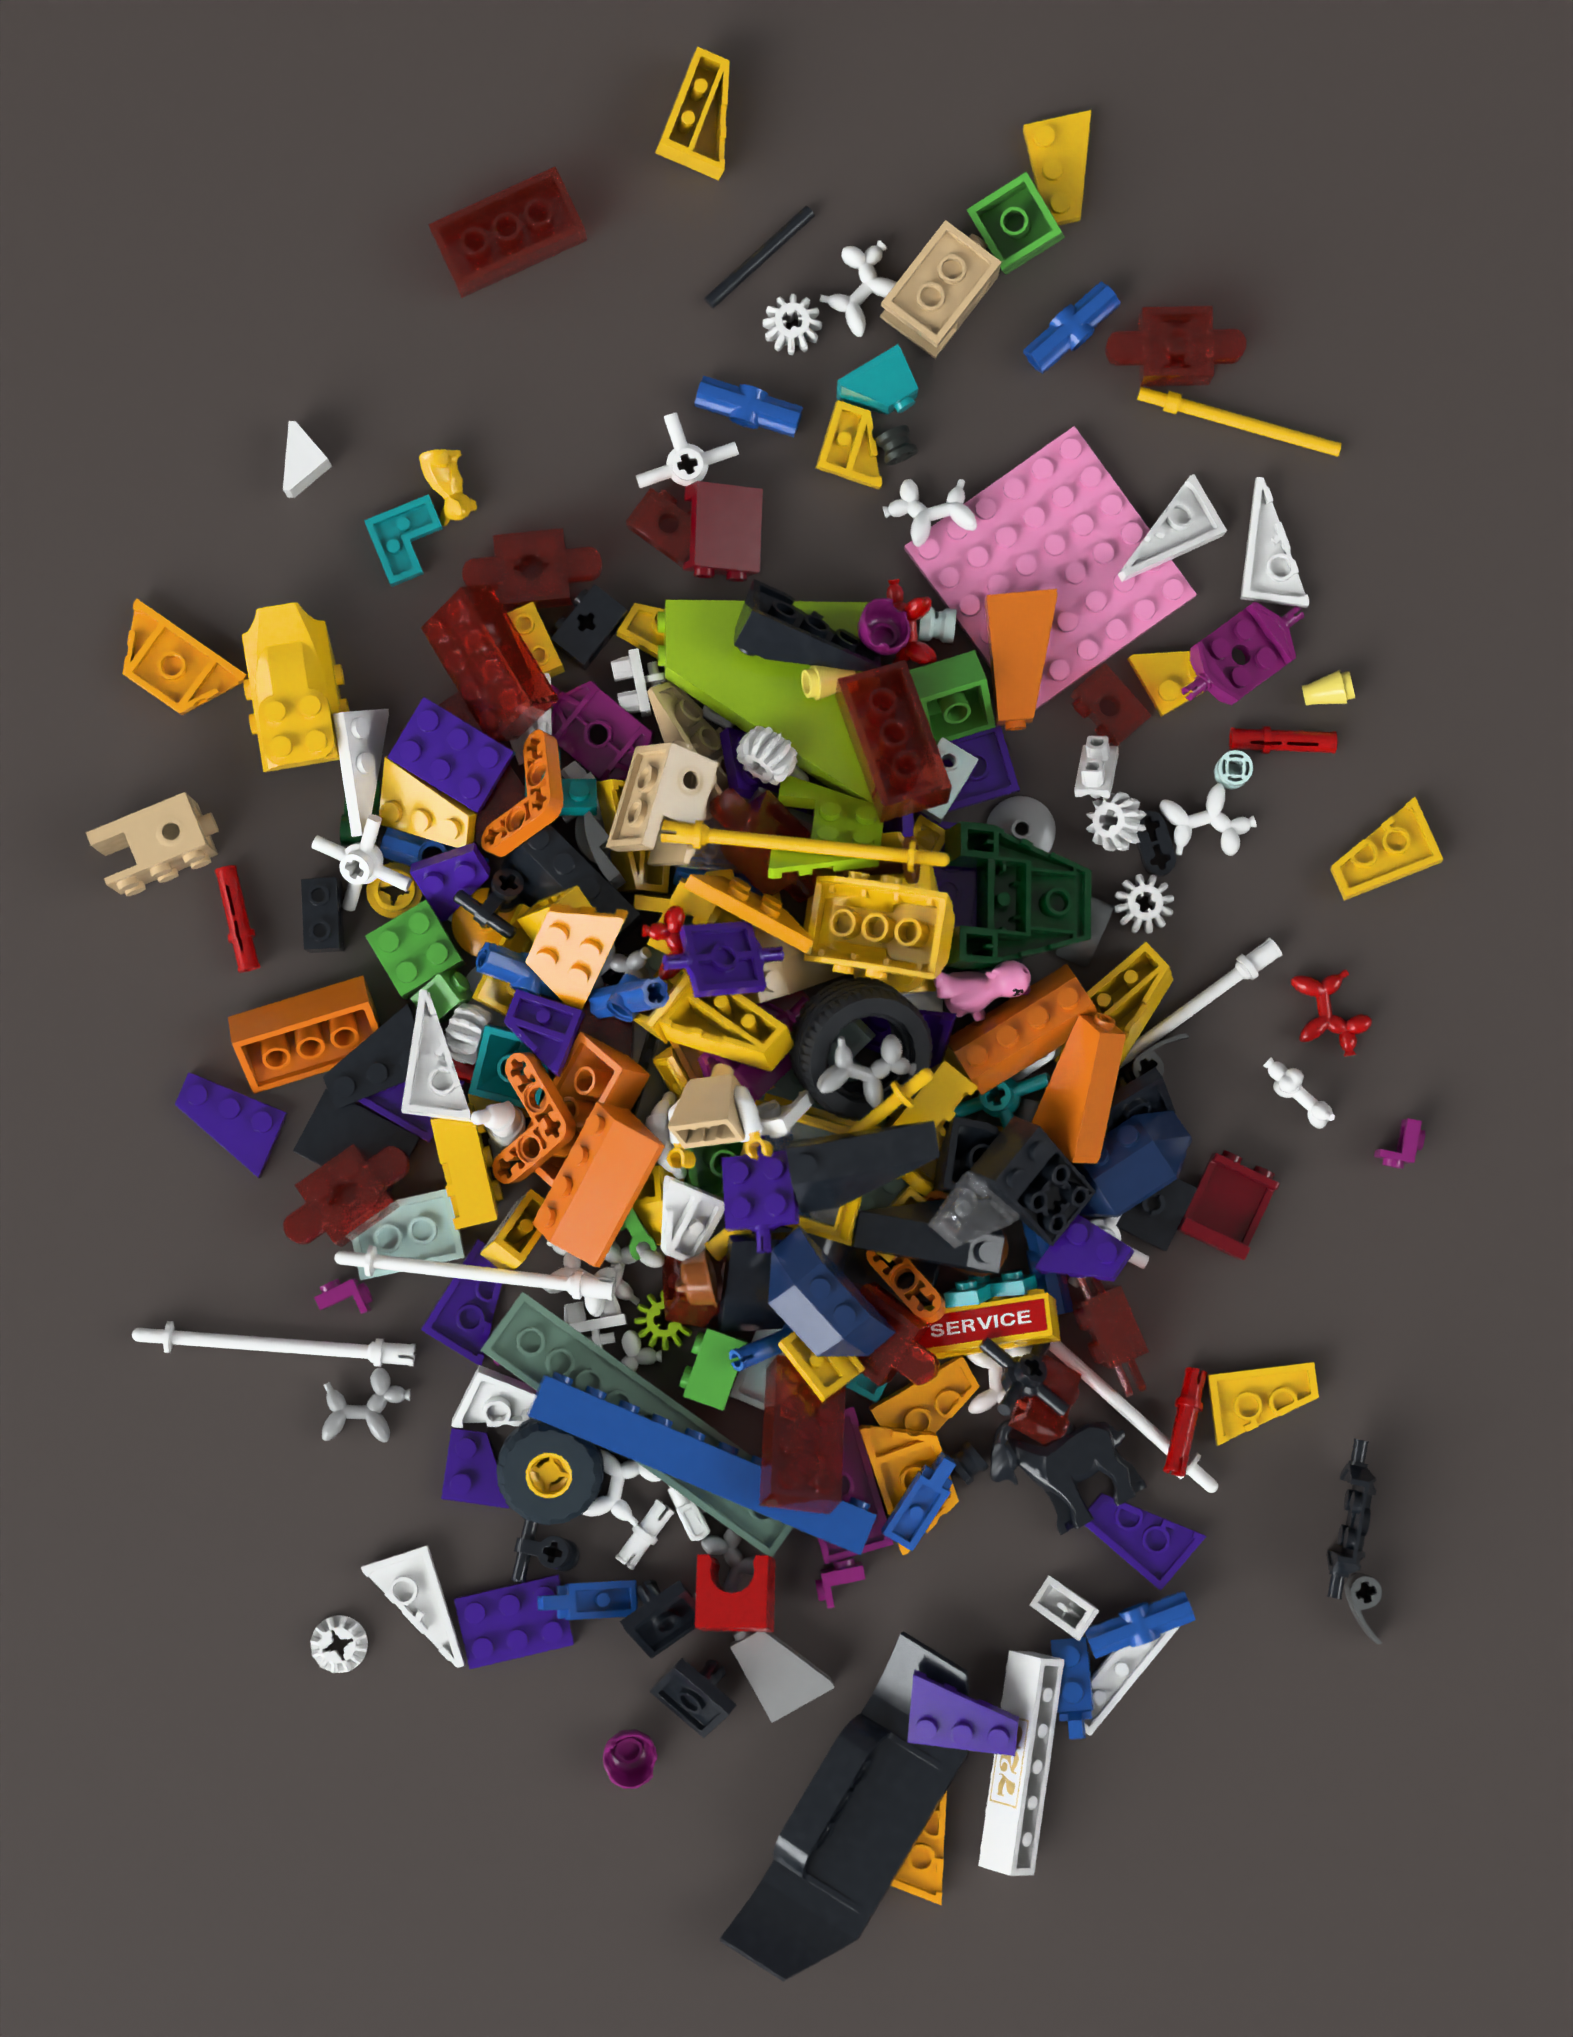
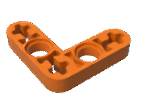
M542 730L533 731L527 737L523 747L527 797L491 822L483 832L481 838L482 848L498 857L507 855L553 822L562 811L564 799L558 742L554 736Z
M531 1052L514 1053L509 1056L505 1064L507 1078L534 1124L495 1157L492 1165L493 1174L503 1184L519 1183L526 1179L569 1143L576 1133L574 1117L541 1061ZM522 1062L526 1063V1067L523 1069L524 1075L520 1072L523 1068ZM539 1088L546 1094V1102L542 1108L535 1101V1094ZM556 1121H560L561 1126L558 1128L560 1134H556L555 1129L558 1127ZM532 1138H535L540 1145L537 1157H533L529 1152V1142ZM520 1159L522 1162H517L510 1169L512 1174H509L510 1161H518Z
M937 1190L930 1191L927 1196H923L927 1201L949 1198L945 1193ZM867 1250L866 1255L869 1264L918 1319L925 1323H933L941 1319L946 1310L943 1297L909 1259L895 1256L893 1261L896 1263V1266L891 1270L883 1260H880L878 1253ZM905 1272H912L915 1275L912 1286L907 1289H900L897 1286L899 1276ZM920 1291L929 1301H932L934 1308L930 1312L924 1309L923 1304L915 1297Z

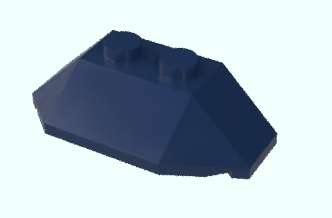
M1173 1110L1132 1116L1105 1134L1101 1157L1098 1163H1072L1080 1174L1086 1176L1085 1180L1096 1191L1079 1213L1080 1216L1118 1218L1178 1179L1192 1137Z
M800 1225L772 1248L768 1304L817 1357L869 1356L896 1333L892 1326Z

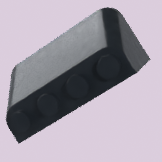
M550 824L508 853L501 865V869L510 868L521 874L524 880V887L519 897L530 908L543 898L578 885L592 907H596L597 913L615 914L617 909L628 911L614 942L616 947L643 921L641 914Z

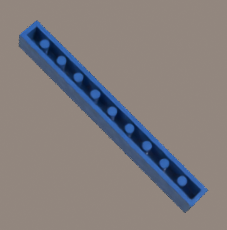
M555 1371L551 1378L543 1375L528 1410V1416L861 1555L877 1517L876 1514L868 1511L871 1504L852 1496L848 1503L835 1498L838 1491L821 1483L817 1484L816 1489L804 1485L805 1477L787 1469H785L783 1475L770 1470L771 1462L752 1455L750 1461H747L737 1456L738 1448L719 1441L717 1447H714L704 1442L706 1435L686 1427L683 1434L672 1429L673 1421L655 1413H653L651 1420L638 1415L640 1407L621 1399L618 1406L605 1401L607 1393L588 1385L585 1392L572 1387L574 1379Z

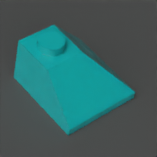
M897 344L837 381L836 398L866 410L888 415L895 410L897 413H902L916 403L914 399L918 395L919 388L905 356Z
M485 1025L468 1094L501 1103L510 1101L514 1106L525 1108L507 1078L505 1064L510 1055L531 1051L508 1027ZM522 1062L523 1068L520 1072L524 1075L523 1069L526 1067V1063ZM542 1063L549 1075L550 1070ZM541 1088L535 1094V1101L538 1106L544 1092Z

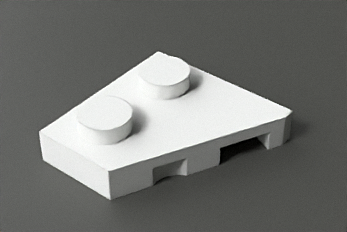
M666 1175L663 1184L661 1250L666 1255L681 1261L702 1253L706 1247L705 1243L711 1238L724 1213V1198Z

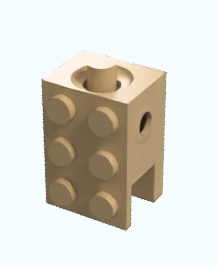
M945 220L881 302V306L885 310L880 315V318L935 359L997 280L1001 261L985 250L987 244L975 234H971L968 237Z
M674 740L673 743L636 746L606 847L616 852L651 850L647 862L650 866L689 864L690 859L696 852V849H693V845L670 842L661 843V833H677L676 831L662 830L663 819L695 823L696 820L704 821L707 814L706 804L709 794L716 784V770L719 763L693 752L694 747L683 741Z
M186 792L86 832L90 845L104 856L130 846L137 865L104 878L107 886L119 894L125 893L126 896H132L146 889L145 885L155 880H158L159 883L170 881L179 876L178 871L191 866V869L204 867L212 862L211 857L218 855L211 835L219 832L212 813L202 815L198 803Z

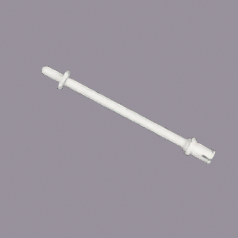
M1269 937L1246 956L1244 954L1238 956L1234 969L1139 1037L1120 1068L1242 979L1248 980L1250 978L1254 980L1257 978L1260 970L1283 955L1277 944Z
M369 1245L366 1253L342 1250L338 1251L334 1257L335 1261L340 1265L364 1267L366 1276H373L376 1269L563 1290L572 1295L573 1299L578 1300L584 1296L613 1301L616 1289L615 1277L585 1275L584 1271L577 1270L575 1274L568 1277L378 1255L376 1246Z
M1061 1341L1050 1343L1049 1350L1167 1455L1170 1439ZM1199 1453L1193 1454L1188 1459L1186 1475L1188 1474L1207 1492H1216L1219 1487L1217 1481L1197 1464L1201 1455Z
M167 1321L165 1330L136 1328L132 1332V1338L137 1342L162 1343L165 1353H170L175 1344L365 1358L374 1363V1366L382 1367V1363L414 1366V1352L416 1351V1344L387 1343L381 1338H376L375 1342L373 1341L367 1345L177 1331L173 1321Z

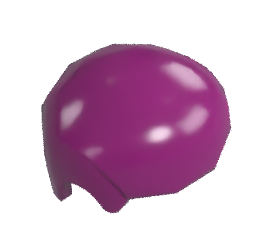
M874 598L865 605L857 625L858 636L862 643L879 655L897 654L907 645L911 634L907 612L897 610L893 606V600L890 598Z
M637 1729L621 1730L607 1741L603 1752V1765L612 1783L623 1789H637L653 1778L657 1751L653 1741L647 1734Z

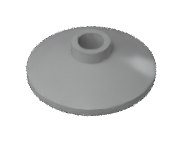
M1015 796L1003 800L992 810L986 823L1004 829V833L1019 840L1024 838L1034 843V847L1047 853L1050 851L1055 840L1056 827L1052 814L1044 804L1027 796ZM1019 823H1023L1028 827V833L1024 836L1018 835L1015 831V826Z

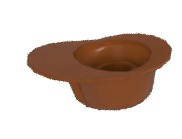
M705 1247L702 1253L681 1262V1278L675 1282L676 1291L685 1293L691 1305H715L716 1308L721 1301L722 1273L719 1261Z

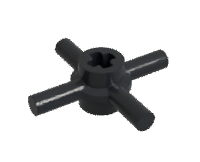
M988 1336L980 1343L978 1348L1004 1369V1373L1001 1376V1385L1006 1393L997 1407L1000 1414L1004 1416L1010 1415L1019 1399L1035 1395L1058 1415L1063 1416L1070 1405L1044 1384L1048 1372L1042 1360L1050 1348V1343L1034 1345L1029 1354L1015 1357L1010 1356Z

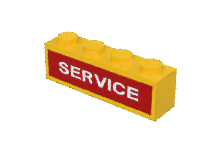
M1043 1289L1027 1290V1294L1022 1297L995 1296L988 1299L989 1302H983L979 1305L946 1308L941 1319L933 1323L922 1322L914 1313L909 1314L913 1354L916 1358L925 1362L984 1353L978 1346L987 1336L1003 1350L1061 1341L1056 1299L1049 1293H1045ZM933 1305L924 1306V1309H927L929 1312L934 1308Z

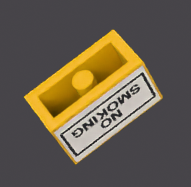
M528 1190L515 1202L482 1249L480 1255L499 1269L515 1270L520 1266L542 1236V1233L532 1223L545 1199L534 1190Z

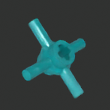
M1047 1072L1018 1083L1009 1078L982 1096L979 1093L978 1097L959 1103L954 1110L957 1113L954 1117L961 1118L984 1110L987 1114L1000 1118L1004 1129L1014 1117L1013 1113L1020 1105L1021 1096L1046 1088L1051 1078ZM999 1090L1005 1091V1096L1001 1097V1103L995 1102V1097L999 1095Z

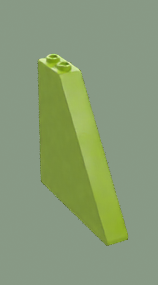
M665 600L664 612L658 611L657 632L664 633V645H658V666H664V678L746 733L757 725L763 728L770 727L775 733H781L785 740L791 741L790 746L796 749L798 753L796 765L834 791L881 806L878 673L855 671L857 679L855 688L846 689L819 700H815L813 697L807 698L802 689L801 675L802 671L809 669L811 665L767 660L757 655L749 656L734 645L735 627L745 601ZM795 601L793 605L808 615L816 611L824 616L823 620L834 631L845 629L859 638L857 625L865 605L869 602Z

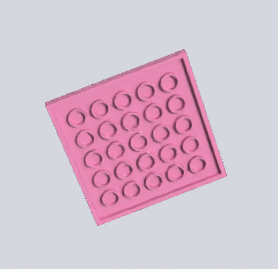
M1075 426L964 503L975 515L977 522L975 530H965L958 526L951 516H948L931 527L929 537L923 545L917 547L913 544V541H910L904 546L905 551L947 608L957 609V623L990 668L984 603L986 595L1057 589L1058 596L1036 710L1197 595L1172 560L1121 582L1118 573L1150 529Z

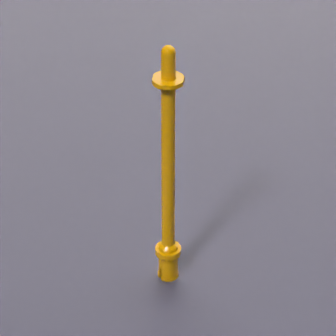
M663 819L662 830L676 831L677 833H661V843L693 845V849H701L702 846L708 843L901 862L907 863V870L910 873L914 871V864L944 867L950 862V857L947 853L916 850V840H911L909 849L710 829L707 824H704L703 820L687 823Z
M929 1068L922 1069L902 1086L894 1080L891 1083L894 1093L846 1133L873 1129L902 1104L912 1109L915 1103L911 1097L933 1079L932 1070ZM724 1228L710 1241H707L705 1246L709 1253L716 1260L720 1261L727 1254L729 1235L752 1234V1231L739 1230L729 1232Z

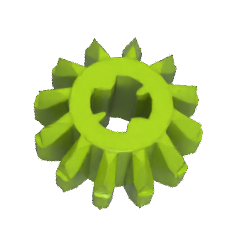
M661 1290V1302L657 1303L653 1294L650 1293L647 1295V1299L653 1306L650 1309L644 1304L637 1306V1309L647 1314V1317H637L634 1319V1323L637 1325L647 1324L648 1326L638 1333L640 1338L653 1333L648 1343L649 1347L654 1348L658 1339L662 1338V1349L668 1351L669 1338H673L674 1343L680 1347L683 1343L677 1334L681 1332L685 1336L690 1337L692 1335V1331L682 1325L683 1323L695 1322V1317L691 1315L682 1316V1313L691 1308V1304L686 1302L677 1307L676 1305L681 1299V1294L676 1292L671 1302H667V1291ZM662 1311H669L668 1315L670 1317L674 1315L675 1321L669 1323L666 1330L660 1329V1324L655 1325V1318L661 1317Z

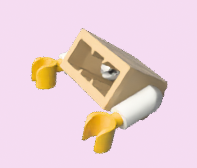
M716 1064L713 1066L711 1077L691 1079L687 1082L681 1097L670 1108L668 1112L670 1143H674V1148L669 1151L667 1162L671 1167L680 1169L682 1166L683 1168L692 1169L695 1166L696 1156L691 1150L686 1148L740 1142L745 1140L746 1134H749L750 1140L746 1143L745 1151L750 1158L759 1160L757 1154L759 1145L762 1146V1152L765 1156L771 1157L773 1155L772 1144L767 1140L761 1139L759 1131L763 1130L754 1100L749 1090L741 1086L733 1075L734 1070L730 1066Z

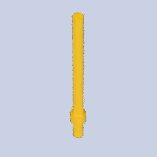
M1141 386L1137 397L1139 401L1163 407L1165 412L1177 414L1178 411L1338 457L1342 443L1184 399L1182 394L1172 391L1163 393Z

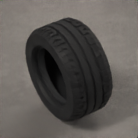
M856 977V979L848 978L847 980L842 979L839 982H833L830 986H825L824 990H819L816 995L810 998L809 1002L807 1001L804 1004V1008H801L800 1015H797L796 1022L793 1023V1031L790 1033L794 1046L789 1051V1059L798 1082L805 1090L810 1092L813 1099L825 1110L847 1120L860 1121L874 1109L865 1099L863 1081H846L837 1090L825 1094L821 1093L817 1088V1082L822 1073L830 1067L828 1058L832 1042L840 1030L853 1020L868 1016L887 1019L890 1024L891 1034L901 1041V1057L908 1059L910 1064H916V1071L912 1076L908 1073L900 1075L890 1071L885 1078L880 1079L884 1091L883 1101L894 1093L891 1088V1083L894 1080L902 1086L919 1071L929 1068L932 1062L930 1061L932 1059L931 1051L933 1050L932 1037L924 1016L899 991L877 979L867 977L864 979L862 977Z

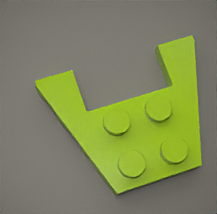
M793 776L786 777L783 782H780L779 806L814 809L811 839L881 846L885 807ZM771 849L768 879L782 878V873L798 871L799 876L811 875L813 869L833 867L834 872L878 867L879 860Z

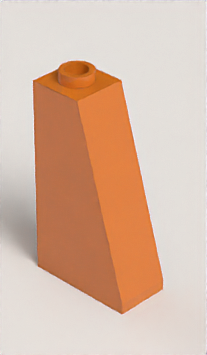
M1057 589L986 595L984 603L996 726L1005 725L1006 731L1026 729V723H1032L1034 719L1058 596Z
M1103 1013L1078 1016L1031 1122L1043 1129L1071 1163H1098L1101 1157L1126 1034L1115 1025V1020Z

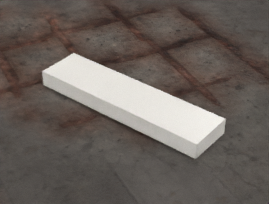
M1179 1627L1161 1633V1637L1137 1647L1127 1646L1116 1652L1109 1653L1091 1675L1094 1703L1092 1719L1084 1720L1085 1732L1089 1736L1098 1728Z

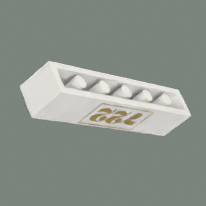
M1009 1651L1001 1709L1019 1717L1015 1756L994 1754L983 1837L980 1846L978 1865L980 1867L1009 1876L1034 1875L1064 1659L1033 1651Z

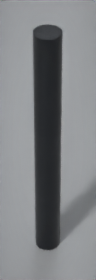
M807 205L704 298L707 304L714 309L814 218V212Z

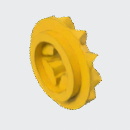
M395 862L387 863L383 866L412 878V883L407 890L410 891L409 894L398 895L395 905L392 906L391 895L380 891V888L386 889V887H392L393 885L377 878L373 882L368 883L366 887L367 899L371 907L378 914L390 919H394L418 905L423 896L422 891L410 874L411 867Z

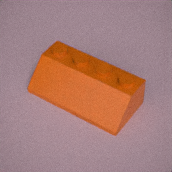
M1067 964L1031 985L1029 995L1012 997L985 1015V1020L974 1021L950 1036L949 1044L972 1083L978 1087L977 1090L981 1096L1067 1043L1079 1015H1095L1098 1013L1095 1005Z
M363 975L228 1017L232 1046L253 1094L331 1070L381 1027L373 998Z
M580 1032L572 1045L560 1077L555 1076L552 1081L574 1117L576 1133L569 1143L534 1172L552 1187L596 1102L631 1111L651 1074L630 1056L586 1033ZM546 1094L539 1105L541 1108L545 1105ZM531 1119V1121H530L528 1127L526 1128V1130L529 1129V1128L534 1124V1122L532 1121V1119ZM556 1121L558 1127L555 1129L556 1134H560L558 1128L561 1126L560 1121ZM532 1138L529 1142V1152L533 1157H537L540 1145L535 1138Z
M596 1102L532 1224L550 1243L586 1263L600 1268L665 1145L629 1109Z

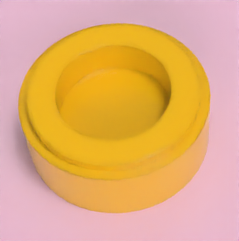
M920 1168L909 1172L907 1176L902 1178L914 1190L924 1196H927L934 1188V1181Z

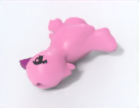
M1017 961L1002 962L996 965L992 971H987L985 974L976 971H964L948 975L941 972L934 979L937 997L944 999L949 1011L957 1013V1017H963L967 1013H971L976 1022L985 1020L986 1013L984 1008L995 999L1029 995L1031 990L1029 969Z

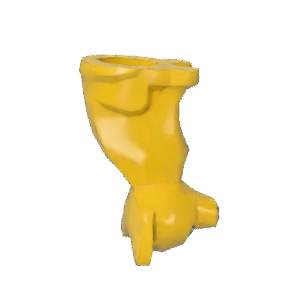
M435 449L419 455L424 477L429 485L444 499V507L439 517L442 526H446L450 520L460 521L468 517L471 511L477 510L476 501L463 493V478L457 465L458 458L462 455L460 450Z

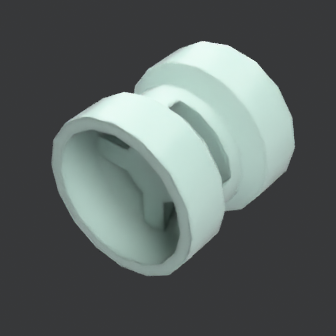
M931 606L929 613L920 619L918 641L929 642L932 638L940 639L942 643L953 644L957 609L945 608L943 611L937 612Z
M1239 750L1225 753L1215 764L1214 777L1217 783H1221L1224 788L1230 790L1243 786L1252 775V760L1246 753Z

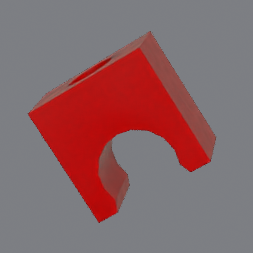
M697 1555L695 1628L702 1631L774 1632L776 1560L769 1555H756L753 1560L754 1574L750 1584L740 1592L728 1593L724 1591L719 1582L720 1564L718 1559L711 1555Z

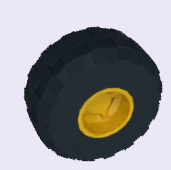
M535 1418L528 1419L511 1432L500 1450L496 1472L498 1487L507 1505L528 1521L537 1522L542 1525L569 1522L588 1510L601 1489L604 1477V1462L600 1446Z

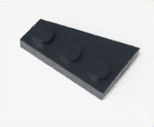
M406 1004L323 1076L335 1109L342 1108L406 1082L415 1024V1016L410 1004Z

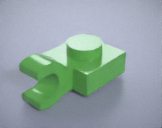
M632 1207L620 1230L628 1229L632 1237L629 1242V1251L635 1260H639L640 1255L636 1250L638 1243L647 1242L652 1251H655L657 1246L654 1238L647 1233Z

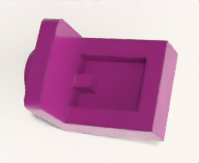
M1409 1118L1403 1119L1396 1152L1378 1149L1375 1150L1374 1157L1383 1159V1166L1403 1169L1404 1163H1415L1417 1150H1422L1425 1141V1130L1421 1129L1422 1121Z
M339 1278L319 1287L322 1294L314 1297L319 1310H325L353 1296L361 1314L371 1311L369 1303L373 1301L365 1282L359 1284L357 1278L342 1284Z
M854 1557L845 1558L833 1562L834 1567L820 1570L822 1579L815 1580L819 1601L826 1600L828 1609L835 1607L831 1586L866 1579L862 1561L855 1563Z

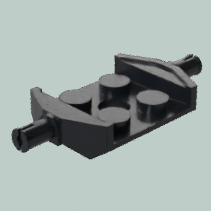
M1354 1439L1351 1461L1349 1460L1348 1464L1345 1465L1339 1478L1353 1484L1352 1489H1347L1344 1498V1510L1348 1511L1346 1525L1341 1524L1338 1533V1545L1342 1546L1341 1552L1327 1550L1326 1554L1328 1570H1330L1329 1574H1331L1327 1597L1342 1599L1344 1578H1348L1349 1574L1361 1569L1360 1561L1365 1558L1366 1554L1363 1551V1546L1370 1524L1372 1495H1376L1373 1484L1376 1482V1477L1367 1468L1368 1464L1364 1463L1369 1441Z

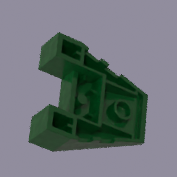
M960 821L945 831V853L950 857L948 866L977 869V926L960 925L953 929L949 959L943 969L978 972L995 967L1005 961H1017L1090 940L1091 870L1054 852L1047 853L1034 847V843L1024 838L1019 840L1004 833V829L996 825Z

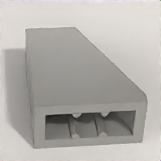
M736 1632L733 1635L735 1641L730 1643V1648L771 1723L835 1688L830 1676L771 1632Z

